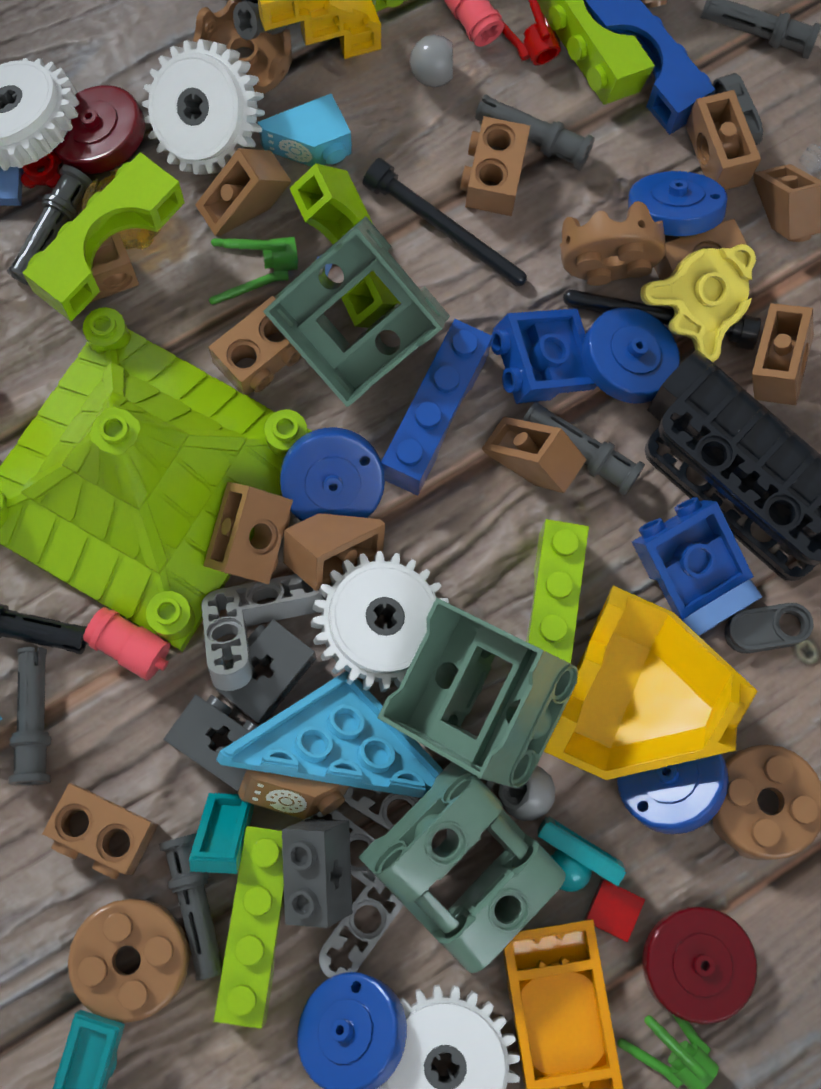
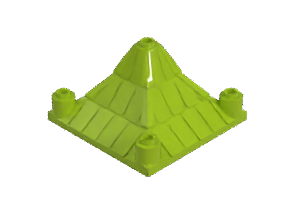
M109 307L97 308L91 311L83 322V333L87 340L76 360L63 375L55 390L52 391L40 408L37 416L19 438L14 449L10 451L0 466V545L108 609L119 612L120 616L137 626H143L170 642L174 648L183 652L203 621L202 600L210 592L224 588L231 574L203 566L227 482L251 486L282 496L280 473L284 457L298 439L312 431L307 428L304 418L298 412L290 409L277 412L270 410L265 405L240 393L233 387L208 375L201 369L127 328L122 315L115 309ZM254 527L250 531L249 541L254 536Z

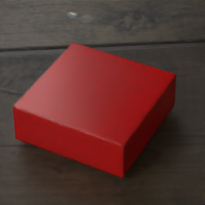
M601 879L584 920L593 919L594 927L624 942H628L646 899L624 888L617 887L605 879Z

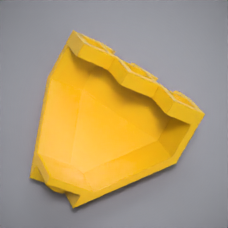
M258 0L259 15L264 31L300 22L301 33L306 46L339 37L344 59L381 49V23L372 0Z
M613 585L593 625L587 647L577 663L578 679L575 688L544 752L604 780H610L736 751L737 727L758 691L674 612Z

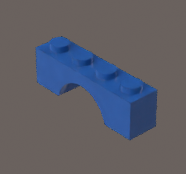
M584 0L588 13L599 25L617 34L635 36L655 65L652 71L655 83L646 105L649 111L669 135L685 126L696 99L714 95L716 89L712 86V82L707 74L701 72L688 57L685 48L675 42L665 30L661 19L653 15L641 0Z
M454 319L381 461L385 481L417 496L419 495L437 459L445 435L460 404L468 391L472 390L489 356L492 335Z

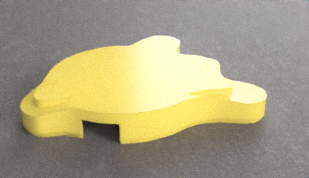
M739 244L732 248H703L688 254L679 262L668 278L644 284L640 290L641 299L649 306L672 307L674 309V316L669 322V330L675 335L691 338L695 351L699 350L709 360L714 362L721 354V345L725 333L742 318L751 303L752 298L748 299L749 280H752V269L756 262L755 252L750 246L745 244Z

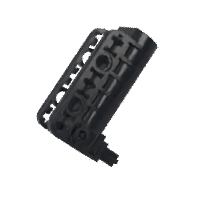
M699 350L694 351L661 385L647 410L660 422L659 427L652 433L645 445L646 458L690 499L698 497L699 501H716L720 507L723 501L718 495L713 493L710 498L705 495L712 487L716 488V493L732 502L734 508L740 514L748 516L741 526L737 521L742 516L735 510L730 509L725 512L721 509L734 537L779 577L789 581L800 580L811 572L816 565L821 564V454ZM656 441L665 444L671 449V453L679 460L681 458L684 461L678 470L673 467L678 460L671 454L666 453L661 456L656 452L659 448ZM687 468H693L707 483L700 486L694 485L687 479ZM753 522L772 537L770 541L760 542L752 536L751 525ZM777 543L780 544L779 548L786 554L795 557L802 569L798 566L789 569L785 565L788 557L780 550L773 554L769 549Z

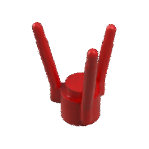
M528 0L536 23L525 30L523 43L504 21L502 34L517 49L522 61L530 58L534 65L539 66L555 59L559 55L561 47L554 30L549 26L548 20L541 11L538 0Z

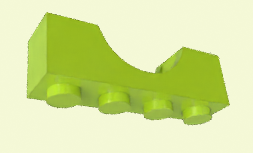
M538 0L541 11L548 20L549 26L556 32L566 47L569 56L576 62L587 79L590 88L595 91L603 105L641 92L655 65L635 36L617 34L599 25L588 13L584 0Z
M141 152L131 162L124 163L118 169L115 178L102 191L96 192L91 196L86 204V208L73 221L65 223L60 228L57 237L44 251L36 253L29 260L27 268L22 273L32 291L72 322L100 292L93 277V260L102 243L115 233L127 229L140 228L158 232L185 204L179 181Z
M316 163L289 188L304 221L320 231L333 245L365 216L371 221L346 170ZM373 270L341 297L354 326L369 328L393 306L400 304L398 299Z
M546 519L539 532L534 567V594L526 642L571 664L589 526Z
M246 826L214 1022L262 1029L266 1024L274 976L278 929L284 901L282 831Z

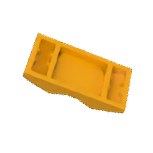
M593 919L521 930L503 949V957L518 1041L524 1088L623 1089Z

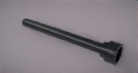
M378 158L372 163L362 181L365 187L375 194L382 193L387 195L389 193L515 286H523L526 283L527 275L524 271L398 181V175L394 173L392 165L382 158Z
M573 289L567 290L563 295L565 304L599 312H606L619 307L636 308L653 315L665 325H669L670 320L674 316V309L649 306L644 303ZM743 315L737 323L727 330L724 336L729 337L730 342H735L736 347L753 350L758 339L761 318Z

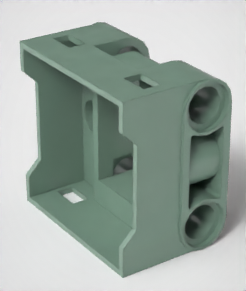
M366 216L275 296L276 299L263 310L265 315L347 408L402 360L441 331L445 322L450 317L425 286L419 289L391 256L388 250L392 246ZM335 264L339 266L343 271V282L335 283L330 281L325 274V265ZM373 270L398 299L400 304L393 306L347 348L350 343L325 316L324 312ZM384 330L394 331L400 338V345L397 347L385 345L381 340L380 332Z
M436 597L426 618L427 632L399 689L387 697L377 718L481 779L513 788H520L525 785L533 774L577 683L578 669L576 666ZM495 656H498L512 663L513 666L479 735L476 736L463 729L461 725L466 715H469L478 695L482 691Z
M453 762L436 777L432 788L386 835L374 840L358 856L367 868L470 973L479 972L488 966L556 894L566 877L565 871L536 840L526 835L502 809L501 801L479 777ZM447 828L446 839L437 848L433 849L431 844L432 838L439 830ZM487 829L505 850L457 901L446 910L428 889L437 879L441 880L481 839L480 835Z

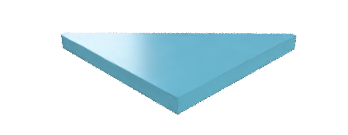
M347 671L219 751L216 759L220 765L417 798H422L432 788L436 777L443 771L439 764L416 740L377 718L383 705L369 690H363V684L357 678L351 685L346 683L349 674Z

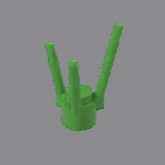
M285 237L270 240L212 239L211 245L215 247L262 250L264 268H273V272L209 298V303L215 305L272 282L289 280L288 271L298 270L295 238Z
M648 1015L644 1019L646 1025L672 1051L668 1058V1063L672 1067L667 1066L623 1038L617 1041L621 1049L665 1076L676 1088L684 1084L688 1089H705L714 1080L719 1070V1066L708 1056L711 1048L697 1035L689 1022L673 1016L690 1043L683 1041L679 1044L652 1016Z

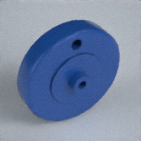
M666 171L648 175L637 181L629 191L628 209L634 202H643L647 206L654 222L663 221L665 235L691 236L707 232L724 220L728 196L725 189L718 182L707 176L685 171Z
M619 307L604 312L587 330L582 343L583 362L593 382L609 396L627 403L639 404L653 401L661 385L680 365L679 349L668 328L653 315L636 308Z
M330 427L309 432L290 447L281 466L280 485L282 496L293 500L290 511L300 521L318 513L368 518L381 501L385 486V476L381 459L369 441L348 429Z
M722 754L617 778L619 795L627 810L645 827L664 834L687 833L709 822L723 805L729 784L728 769Z
M346 972L324 981L308 998L298 1024V1053L308 1076L323 1089H377L396 1070L405 1049L407 1024L404 1009L395 992L386 983L375 977L357 972Z

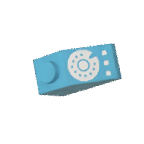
M332 93L258 122V125L262 127V132H259L263 149L272 151L273 154L311 167L316 163L333 165L352 154L351 131Z

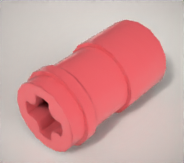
M444 0L454 17L465 28L466 35L470 41L474 42L476 46H486L497 39L504 29L502 17L488 0Z
M106 607L101 608L93 616L85 629L83 640L89 644L90 648L105 653L118 661L120 666L146 681L150 680L159 669L164 671L169 663L165 658L170 649V642L143 626H136L121 617L120 613L115 610H109Z

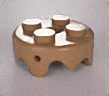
M228 0L226 6L216 13H212L207 7L200 9L196 17L193 42L198 43V39L212 41V43L225 44L227 49L235 51L241 47L252 49L254 52L249 57L239 58V60L251 64L249 71L246 73L247 75L258 76L259 81L253 86L255 92L265 94L283 81L292 61L291 34L289 29L285 28L282 33L275 35L264 32L260 33L255 39L245 40L236 31L233 21L234 8L242 1Z
M640 201L634 202L630 206L627 219L623 222L613 221L604 211L596 212L583 226H580L577 218L566 217L562 227V243H560L563 268L570 275L587 280V283L592 286H601L614 280L630 277L639 278L652 273V268L657 266L666 254L663 221L654 222L647 206Z
M767 744L751 746L728 756L725 759L729 775L728 791L723 805L713 817V828L717 835L733 847L739 855L753 860L789 858L802 852L812 844L821 831V782L809 763L793 751L781 746ZM763 789H770L778 796L779 808L773 815H768L759 808L758 795Z
M126 899L114 901L100 907L82 923L70 945L68 971L74 993L83 1006L93 1014L120 1023L141 1021L160 1012L179 994L186 981L191 956L186 932L168 909L155 902L142 899ZM124 946L134 947L140 954V966L133 974H124L116 966V955Z

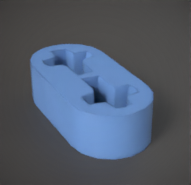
M749 579L695 611L682 621L698 636H701L749 607L763 596L752 580Z

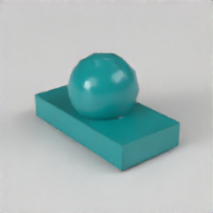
M208 794L189 857L190 872L238 873L246 826H250L254 804L242 801L238 794Z
M545 816L537 829L538 837L558 849L551 857L566 873L565 881L560 890L576 892L584 888L590 881L592 871L617 887L619 886L626 874L622 861L550 816Z
M84 1010L76 1012L52 1089H106L108 1081L117 1067V1050L125 1024Z

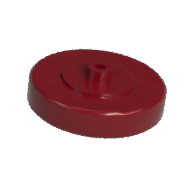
M111 85L90 87L75 94L79 101V105L74 107L78 116L71 119L70 123L73 128L67 131L63 138L64 141L53 149L64 165L74 167L84 174H97L109 171L125 162L139 147L145 133V117L135 98L125 89Z
M687 907L675 910L664 916L653 927L644 946L642 964L644 978L649 991L663 1009L677 1018L695 1024H715L725 1021L737 1014L746 1005L754 991L757 979V958L753 944L744 929L723 912L706 907Z

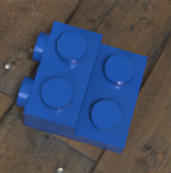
M578 308L507 313L493 328L491 348L494 354L501 355L505 367L502 374V384L507 393H513L516 404L550 401L559 393L594 390L597 387L589 376L582 358V343L586 333Z
M698 497L678 504L674 508L677 515L666 522L662 518H658L644 524L639 528L641 536L632 541L649 578L657 580L672 612L682 620L754 577L718 502L699 501Z

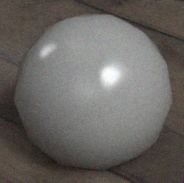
M440 35L425 36L415 44L410 55V67L417 81L425 86L436 88L446 85L453 79V45L446 37Z
M536 766L525 785L520 788H513L500 784L498 794L503 809L511 816L521 821H533L549 812L555 801V785L551 775L541 767Z

